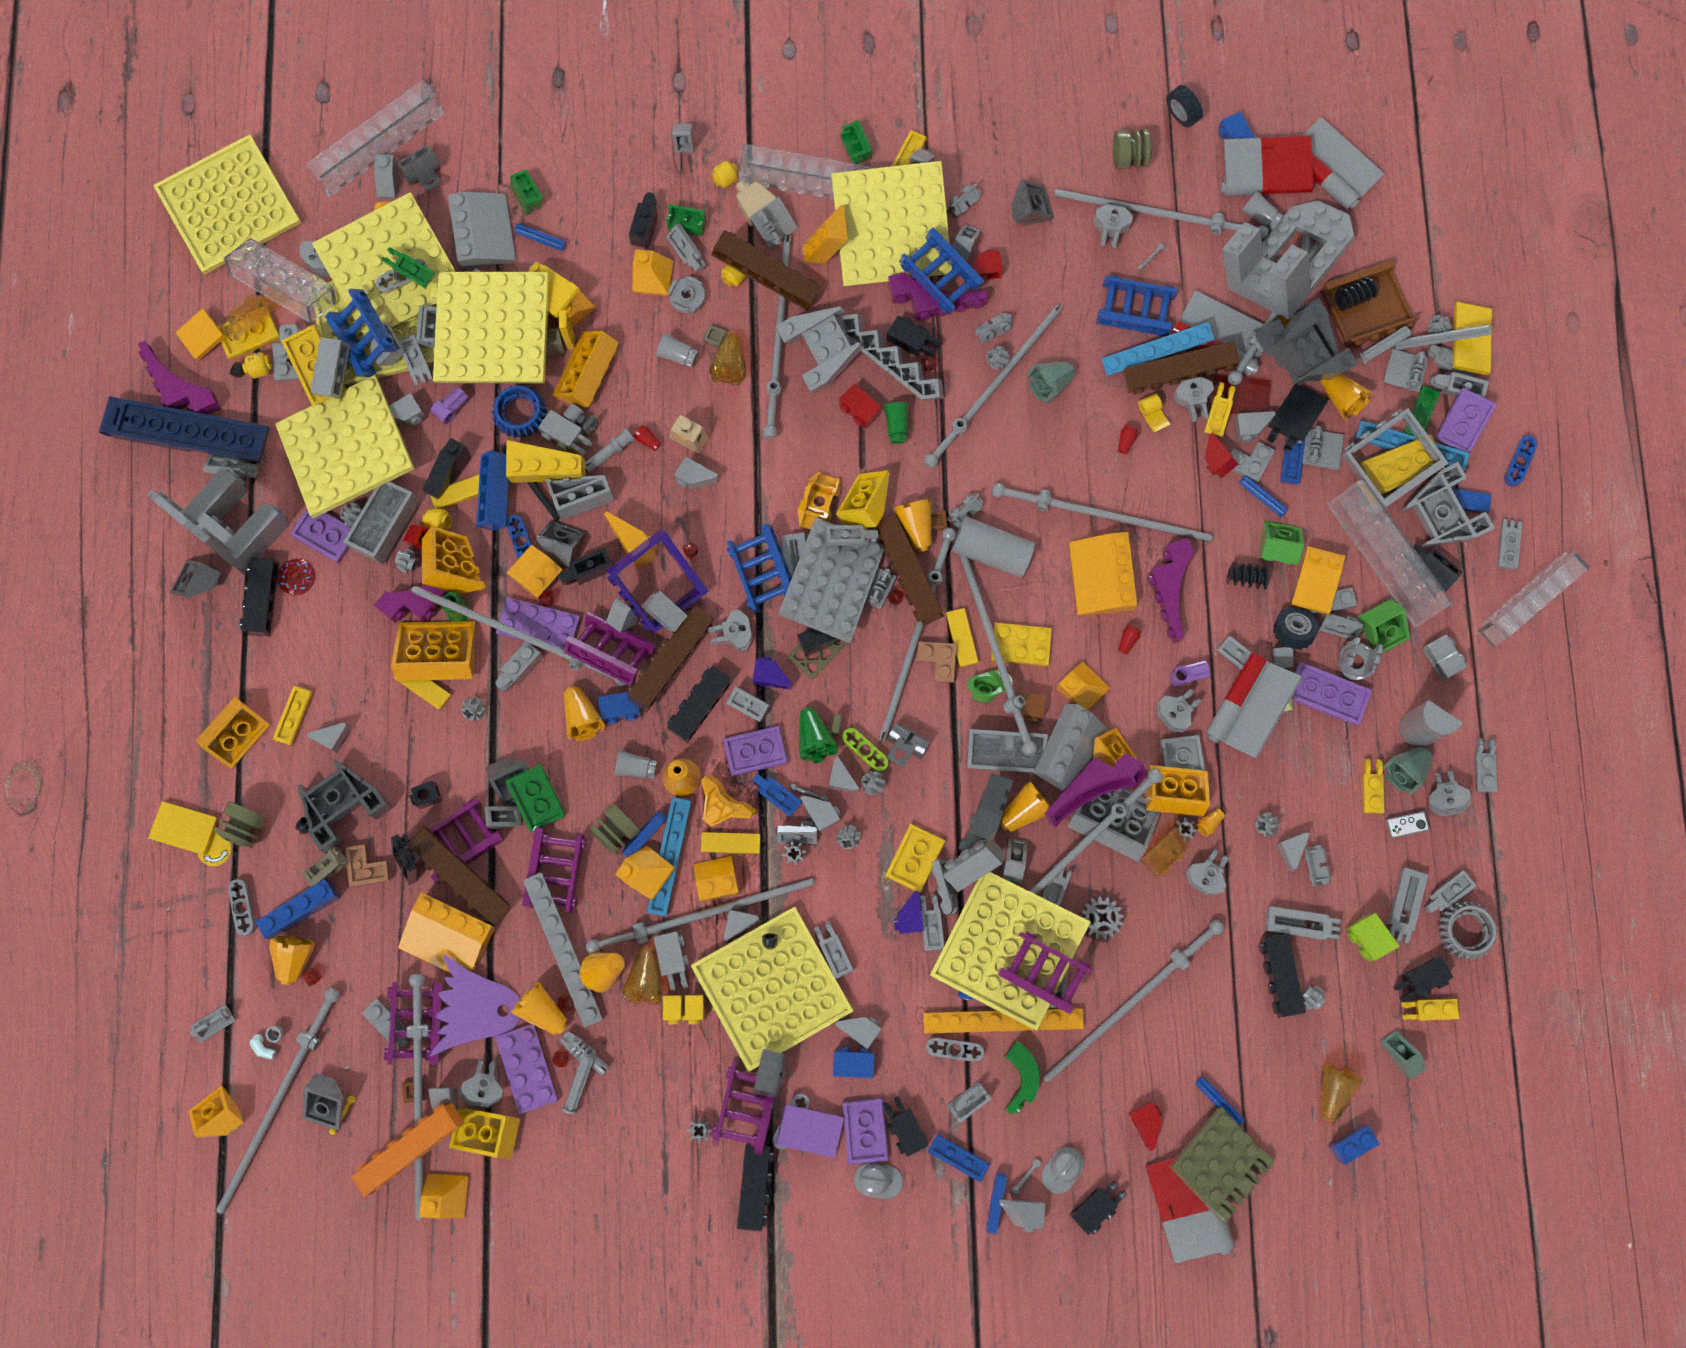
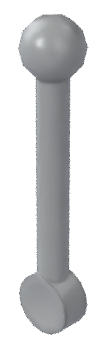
M1160 243L1158 248L1137 269L1141 271L1159 251L1165 249V245Z
M796 784L790 786L792 791L797 790L827 802L829 800L826 796L802 789Z
M1038 1159L1033 1160L1032 1167L1017 1187L1012 1188L1013 1195L1019 1194V1189L1035 1168L1040 1167L1041 1162Z

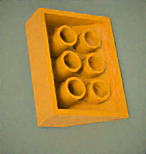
M1128 532L1105 534L1069 542L1077 616L1134 611L1137 607Z
M399 622L391 664L395 680L473 679L476 622Z
M421 892L410 913L398 948L449 973L450 971L445 964L442 954L465 969L474 972L496 927Z

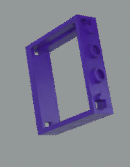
M662 529L658 530L606 570L609 574V577H607L609 582L614 587L618 586L621 590L618 594L625 602L627 600L630 602V608L635 616L639 615L642 621L640 623L645 630L650 629L653 633H656L663 626L657 620L653 619L651 621L617 574L661 541L694 587L674 603L676 606L684 611L709 592L673 541Z

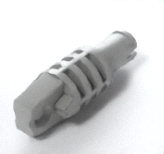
M569 1031L560 1039L564 1047L577 1060L580 1061L583 1054L592 1056L594 1059L591 1067L601 1076L604 1075V1070L607 1071L610 1067L597 1056L596 1051Z

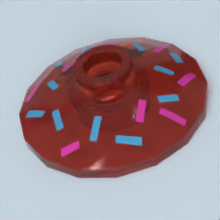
M289 560L279 569L277 575L278 584L287 594L294 596L302 595L313 586L315 571L312 565L305 560ZM296 572L297 576L292 578V574Z

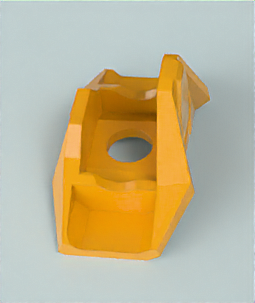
M818 472L808 479V486H806L803 499L797 508L799 526L811 530L815 517L830 522L832 519L830 511L835 496L840 497L841 480L839 478H833ZM822 497L825 503L823 506H816L814 499Z
M708 775L701 780L705 793L703 820L708 825L713 827L731 817L750 819L751 816L756 815V809L747 802L736 801L728 795L723 784L714 776Z

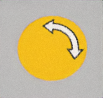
M214 832L206 855L198 854V857L208 866L221 865L231 854V842L222 839V837Z

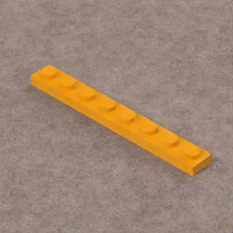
M1050 1009L1047 1011L1039 1030L1084 1029L1083 1009H1075L1072 1015L1061 1009ZM999 1011L923 1013L924 1033L1034 1030Z

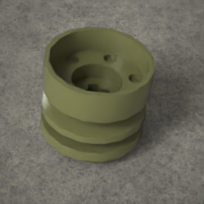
M1142 128L1140 132L1138 129H1134L1132 138L1128 129L1116 130L1113 136V160L1116 170L1128 169L1131 160L1135 168H1139L1140 164L1142 168L1148 167L1151 155V141L1148 129Z
M228 801L223 813L230 817L229 821L219 820L218 823L226 827L224 830L215 827L214 832L222 837V839L233 844L253 848L254 843L246 839L248 836L257 839L258 836L251 832V829H262L267 817Z
M612 802L603 811L608 819L603 821L597 817L596 820L601 826L597 828L593 823H590L588 826L591 828L594 837L607 850L618 855L621 851L615 844L619 842L625 848L626 844L622 838L626 836L633 840L641 831Z

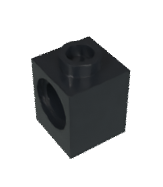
M433 780L410 789L412 793L410 800L413 806L416 805L419 809L443 801L438 785ZM424 791H428V798L421 800V794Z

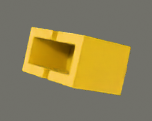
M663 996V1021H668V1025H678L682 1020H688V1024H700V1020H705V996H685V1016H683V996Z

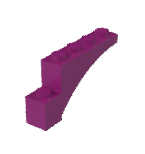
M906 272L888 276V286L893 304H903L911 300L915 320H927L932 316H945L948 314L943 312L936 300L919 282L908 277ZM940 290L946 298L954 293ZM987 291L962 294L953 303L955 306L953 312L960 313L969 308L979 309L987 305L988 300Z
M145 340L138 343L140 347L139 355L148 365L146 370L155 380L153 385L157 392L161 393L162 397L160 400L164 407L182 409L188 406L191 412L207 415L221 409L215 394L209 387H198L175 376L162 365L152 347Z
M1189 538L1167 544L1163 551V557L1168 564L1152 568L1148 575L1149 584L1155 590V601L1157 604H1160L1162 609L1160 611L1163 621H1166L1168 626L1166 629L1169 639L1173 640V643L1181 642L1184 638L1179 616V592L1187 564L1195 556Z
M427 585L420 587L441 597L448 593V591ZM411 590L394 593L385 591L374 604L379 611L394 623L402 620L407 610H410L419 619L426 622L434 617L436 610L441 606L412 593Z
M1126 753L1116 761L1113 767L1095 757L1086 765L1079 776L1073 780L1070 786L1060 794V797L1048 807L1044 814L1049 823L1057 827L1073 811L1101 795L1127 787L1136 788L1148 775L1142 762Z

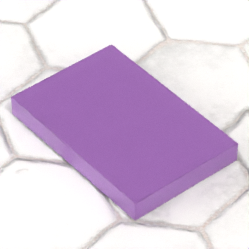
M1462 387L1434 438L1455 449L1470 453L1497 404Z
M307 509L290 535L339 564L349 549L343 541L352 527L344 525V522L328 513L313 519Z
M779 726L723 739L732 777L788 764Z
M883 1099L842 1102L848 1165L888 1161Z
M785 1104L776 1145L835 1158L844 1117Z

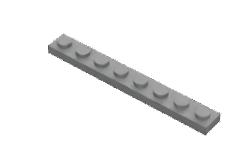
M541 872L523 880L584 1028L603 1020L592 990L586 988L581 982L579 976L581 964L543 873Z

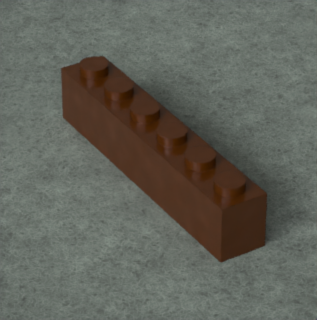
M726 230L721 234L711 253L713 257L806 311L821 287L814 280L804 277L799 271L792 270L785 266L782 261L773 259L766 252L756 249L751 243L739 239L734 233L727 232Z
M1235 341L1124 368L1123 374L1128 393L1133 392V395L1143 393L1144 389L1147 388L1156 390L1162 388L1163 384L1176 385L1181 383L1180 380L1198 378L1199 375L1203 374L1212 376L1217 374L1219 370H1225V372L1236 369L1240 361Z
M893 514L881 520L877 525L879 541L883 540L885 544L882 548L886 556H891L893 562L890 565L894 573H899L900 578L897 580L901 588H906L908 592L905 597L909 605H914L916 609L913 614L917 622L921 621L926 626L944 617L945 615L896 514Z
M696 605L692 610L688 609L685 613L687 615L686 619L675 632H672V637L670 639L667 638L663 642L662 650L659 654L655 653L650 660V666L641 671L639 674L640 679L636 684L632 683L627 691L628 700L645 712L650 710L707 634L708 628L713 626L714 617Z
M425 825L406 844L408 846L407 851L410 854L416 850L418 856L423 860L421 862L423 866L428 870L433 869L437 873L436 877L443 884L447 882L452 887L451 891L457 897L462 896L466 899L465 904L473 911L475 909L481 913V919L487 924L491 922L495 925L511 908L510 903Z

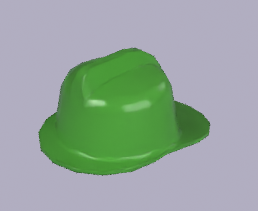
M999 670L973 676L967 683L968 689L972 692L973 701L989 703L996 698L997 694L1006 691Z

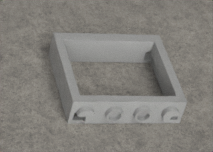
M1408 408L1403 412L1401 409L1391 415L1392 420L1389 422L1384 420L1375 426L1377 428L1375 432L1371 434L1368 431L1360 437L1362 441L1358 444L1351 443L1344 448L1346 452L1342 454V457L1381 510L1448 464L1447 460ZM1402 419L1433 460L1434 464L1383 498L1352 454Z

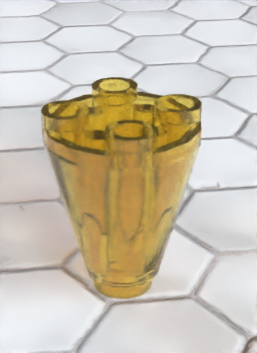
M727 332L710 364L709 371L714 382L730 383L737 386L746 376L741 339L735 332Z
M642 947L640 952H638L622 989L623 996L629 998L628 1002L640 1004L641 1001H648L649 1004L654 1005L660 1003L662 990L656 949Z
M1325 1062L1321 1069L1320 1118L1336 1123L1361 1086L1363 1077L1354 1074L1355 1071L1343 1067L1340 1070L1336 1069L1335 1065Z

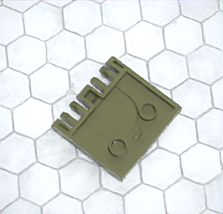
M1218 1107L1169 1167L1221 1222L1226 1224L1232 1217L1231 1214L1234 1215L1236 1212L1234 1206L1225 1200L1227 1196L1238 1205H1241L1244 1202L1242 1197L1247 1198L1255 1188L1253 1183L1258 1184L1260 1182V1178L1250 1170L1251 1166L1262 1175H1265L1268 1172L1267 1169H1270L1275 1162L1222 1107Z

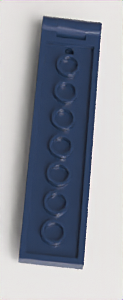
M109 396L98 432L102 435L187 452L192 450L261 463L270 428L261 424Z

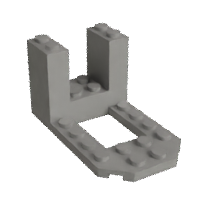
M1320 201L1292 206L1263 242L1261 240V230L1244 222L1222 249L1227 288L1290 319L1354 241V232L1349 214ZM1297 231L1325 244L1310 263L1308 252L1295 245H1291L1277 263L1273 262V259Z
M223 467L184 509L179 507L161 491L157 494L151 489L147 493V496L243 575L247 572V566L251 561V557L260 558L290 525L285 520L287 516L274 504L269 506L264 502L236 533L226 526L221 520L249 490L244 486L246 482L230 469L228 472Z

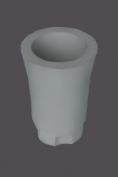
M1258 190L1241 211L1271 230L1283 218V215L1278 212L1279 210L1272 206Z
M668 333L663 335L656 351V357L668 359L691 368L698 355L697 350L673 338Z
M619 749L614 776L654 779L657 760Z

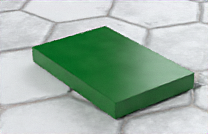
M541 763L505 779L530 832L535 831V828H541L566 816Z

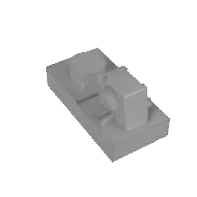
M1325 614L1319 627V631L1350 640L1358 638L1363 630V624L1359 623L1357 618L1347 616L1345 619L1333 614Z
M801 821L800 827L791 825L778 826V844H791V841L794 844H799L800 842L802 844H817V827H814L813 821Z

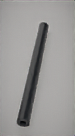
M507 445L502 448L504 454H507ZM526 482L554 520H560L557 510L537 483Z

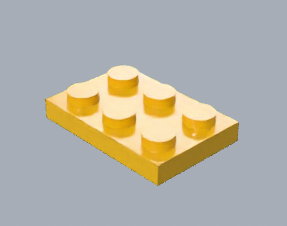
M994 623L993 632L1004 663L1048 667L1052 628ZM992 652V653H991V661L996 662V661H995V658H994V655H993V652Z

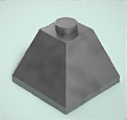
M1022 179L1011 204L1012 217L1015 223L1027 226L1053 220L1054 217L1045 186Z
M550 520L538 534L537 541L551 560L561 566L570 567L569 562L576 560L586 531Z
M187 559L169 593L188 598L210 591L219 583L221 573L202 562Z
M502 759L485 767L488 780L503 806H510L516 803L505 779L527 770L528 767L524 760Z
M319 1073L312 1077L304 1087L302 1118L339 1131L341 1129L344 1097L334 1078Z

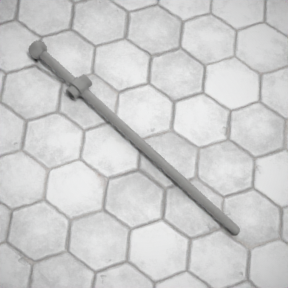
M1060 189L1054 190V195L1057 197L1098 205H1115L1125 207L1129 211L1210 226L1211 233L1215 235L1221 234L1223 229L1238 231L1242 226L1225 222L1224 215L1221 213H1215L1213 218L1209 219ZM1260 225L1258 228L1261 230V240H1264L1268 236L1269 229L1265 225Z
M786 234L784 237L782 262L785 266L789 267L792 237L789 235V242H786ZM780 295L776 326L784 322L786 299ZM777 328L775 332L771 381L766 387L767 394L770 396L767 426L763 429V436L766 439H774L777 436V429L774 427L776 401L777 397L781 394V385L778 380L782 337Z
M1315 242L1308 253L1309 263L1316 256L1323 243ZM1272 311L1262 329L1274 322L1279 314ZM1256 332L1248 336L1247 341L1250 348L1237 369L1231 371L1228 375V381L1233 385H1238L1242 382V373L1255 352H1263L1255 337Z
M1061 303L1054 307L964 417L953 422L952 431L933 454L925 456L924 464L928 468H935L938 465V458L956 436L963 435L966 432L967 423L1061 312L1063 305L1056 311Z
M1001 483L994 484L992 495L996 498L1004 495L1035 502L1037 510L1042 512L1048 511V507L1053 506L1208 542L1213 540L1211 534L1052 499L1051 492L1048 490H1041L1039 495L1007 489Z
M951 528L943 530L942 538L944 540L934 571L928 574L927 580L933 592L942 583V567L950 543L955 540L957 535L956 531ZM921 621L916 623L879 736V742L883 733H886L883 743L887 740L924 626Z
M960 555L1008 696L1006 703L1003 704V708L1006 713L1014 714L1024 743L1022 746L1023 754L1032 756L1036 754L1037 746L1030 740L1020 711L1026 704L1025 699L1021 695L1015 696L969 559Z
M413 586L411 589L412 593L568 659L570 662L568 666L573 670L578 671L580 667L584 666L614 679L615 683L619 686L625 685V683L565 654L562 648L420 587Z
M1156 768L1151 769L1148 772V778L1122 803L1114 804L1112 812L1029 892L1037 895L1117 818L1125 817L1127 808L1153 783H1160L1163 780V775ZM1117 807L1123 808L1122 814L1116 813Z
M807 879L648 927H645L644 922L632 925L634 929L632 932L601 941L589 940L586 943L588 954L596 953L602 948L633 939L637 940V944L649 941V934L814 885L815 881Z
M1213 920L1209 924V929L1185 951L1181 953L1179 949H1176L1169 956L1173 961L1044 1076V1081L1049 1082L1175 969L1179 967L1184 971L1191 964L1188 958L1211 937L1222 934L1224 932V925L1219 920Z
M412 974L409 977V984L413 987V1025L407 1026V1038H413L414 1128L418 1126L417 1121L423 1118L422 1037H428V1025H422L421 986L425 983L423 974ZM423 1156L415 1161V1218L417 1221L423 1219V1217H419L421 1195L423 1192Z
M332 987L325 991V1001L309 1032L302 1031L298 1035L296 1041L300 1043L301 1047L217 1207L218 1213H224L308 1050L312 1049L315 1051L319 1047L321 1040L317 1038L316 1034L332 1003L340 999V991Z

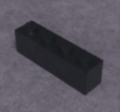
M251 557V561L248 563L247 572L249 576L248 581L245 583L246 598L242 602L244 613L243 618L240 619V629L246 635L270 637L280 564L274 558Z
M714 666L704 671L701 676L703 679L699 685L695 684L688 700L684 699L681 702L677 715L673 714L667 722L668 730L687 744L732 684V679Z
M1288 933L1261 938L1259 950L1261 955L1264 954L1265 962L1263 963L1265 974H1268L1270 981L1268 982V990L1270 994H1273L1274 1002H1272L1274 1014H1277V1017L1280 1018L1306 1013Z
M751 1144L745 1145L737 1229L762 1231V1226L766 1227L768 1214H764V1207L769 1205L770 1193H766L767 1184H771L772 1172H768L769 1163H773L774 1151H770L771 1146L764 1145L763 1153L759 1155L754 1154L755 1147H752Z

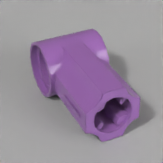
M456 387L443 400L436 401L431 407V412L444 424L452 421L456 411L469 397L462 389Z
M1205 660L1187 666H1179L1170 674V682L1176 687H1181L1186 683L1210 677V668ZM1176 673L1183 674L1184 680H1179Z

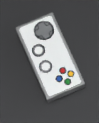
M1424 811L1385 820L1390 839L1430 830Z

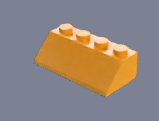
M603 331L582 332L552 396L569 404H574L577 407H589L594 400L597 389L601 385L604 373L609 368L611 358L616 353L619 342Z

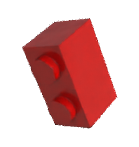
M855 383L839 398V408L845 414L849 413L853 417V421L860 427L863 426L867 429L881 415L882 407Z

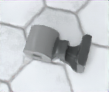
M570 404L562 414V417L575 425L579 424L587 436H590L599 424L595 416L591 415L587 419L584 416V412L574 404Z

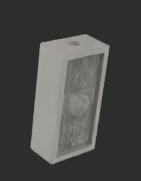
M387 482L375 488L343 543L351 550L383 565L420 500L413 492L392 482Z
M969 729L966 769L1034 773L1047 745L1048 734L1028 733L1031 742H1034L1037 746V752L1032 756H1026L1022 752L1024 743L1020 732Z

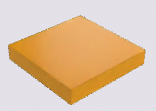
M201 309L175 332L192 356L198 361L226 337L204 309Z

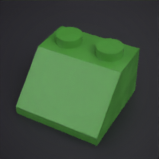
M1264 521L1260 543L1261 558L1267 561H1280L1287 565H1298L1305 545L1302 527Z
M1392 599L1359 616L1360 623L1363 624L1362 632L1373 650L1381 644L1383 645L1384 653L1411 638L1405 608Z

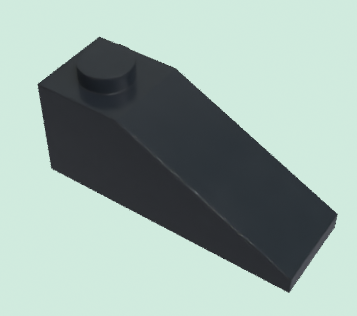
M450 438L439 452L422 489L425 493L436 499L441 497L471 459L467 447Z

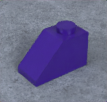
M761 657V659H756L753 685L791 690V681L778 664L772 661V658Z
M919 891L914 892L897 914V919H894L895 931L899 930V935L921 933L924 931Z

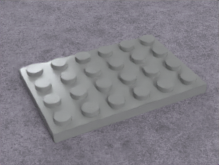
M815 517L778 615L850 643L884 551L882 547L885 545L871 542L864 546H826L825 526L834 524Z

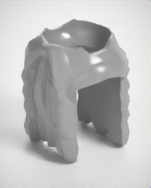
M1356 637L1341 648L1337 667L1341 669V672L1347 678L1363 680L1373 675L1378 669L1377 666L1382 660L1380 655L1383 653V645L1379 644L1372 650L1367 645L1360 643L1361 638ZM1355 655L1361 656L1364 661L1360 669L1351 667Z

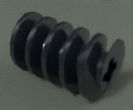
M1366 277L1337 289L1335 292V302L1338 309L1344 312L1347 309L1353 308V306L1356 307L1359 304L1365 303V301H1370L1372 297L1376 298L1377 286L1372 279Z
M1234 561L1228 569L1226 583L1229 585L1230 581L1233 580V584L1236 586L1238 581H1240L1241 587H1244L1245 583L1248 582L1249 588L1255 583L1256 589H1259L1260 585L1263 584V588L1266 590L1269 582L1268 567L1262 566L1260 568L1259 565L1253 567L1252 564H1247L1245 567L1244 563L1238 565Z

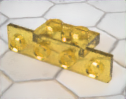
M274 284L261 295H249L243 300L244 303L241 306L233 307L229 311L230 314L225 317L227 321L220 327L231 341H235L282 304L286 298L276 284Z

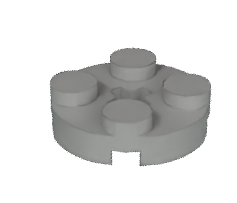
M687 276L684 279H677L669 288L670 304L678 312L694 314L705 302V290L701 282L696 278ZM690 292V298L686 299L682 295L683 293Z

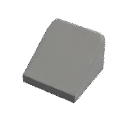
M1274 648L1271 651L1274 665L1284 669L1293 668L1292 648Z

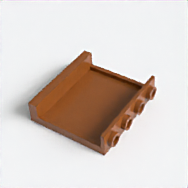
M1393 260L1327 282L1321 289L1346 348H1357L1367 341L1375 342L1381 336H1389L1404 326L1411 329L1420 318L1419 315L1415 317L1412 315L1393 273L1396 267ZM1366 277L1375 282L1377 286L1376 298L1372 297L1370 301H1365V303L1359 304L1356 307L1353 306V308L1347 309L1344 312L1338 309L1335 302V292L1337 289Z

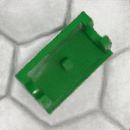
M859 120L843 126V132L840 133V136L853 166L872 159V150Z
M527 169L510 175V187L525 214H531V209L535 206L539 210L543 197Z
M669 204V216H666L667 229L671 230L675 224H680L688 234L703 235L706 223L705 211Z

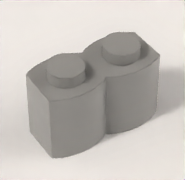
M1447 635L1422 648L1442 681L1467 668L1464 656L1456 651L1454 640Z

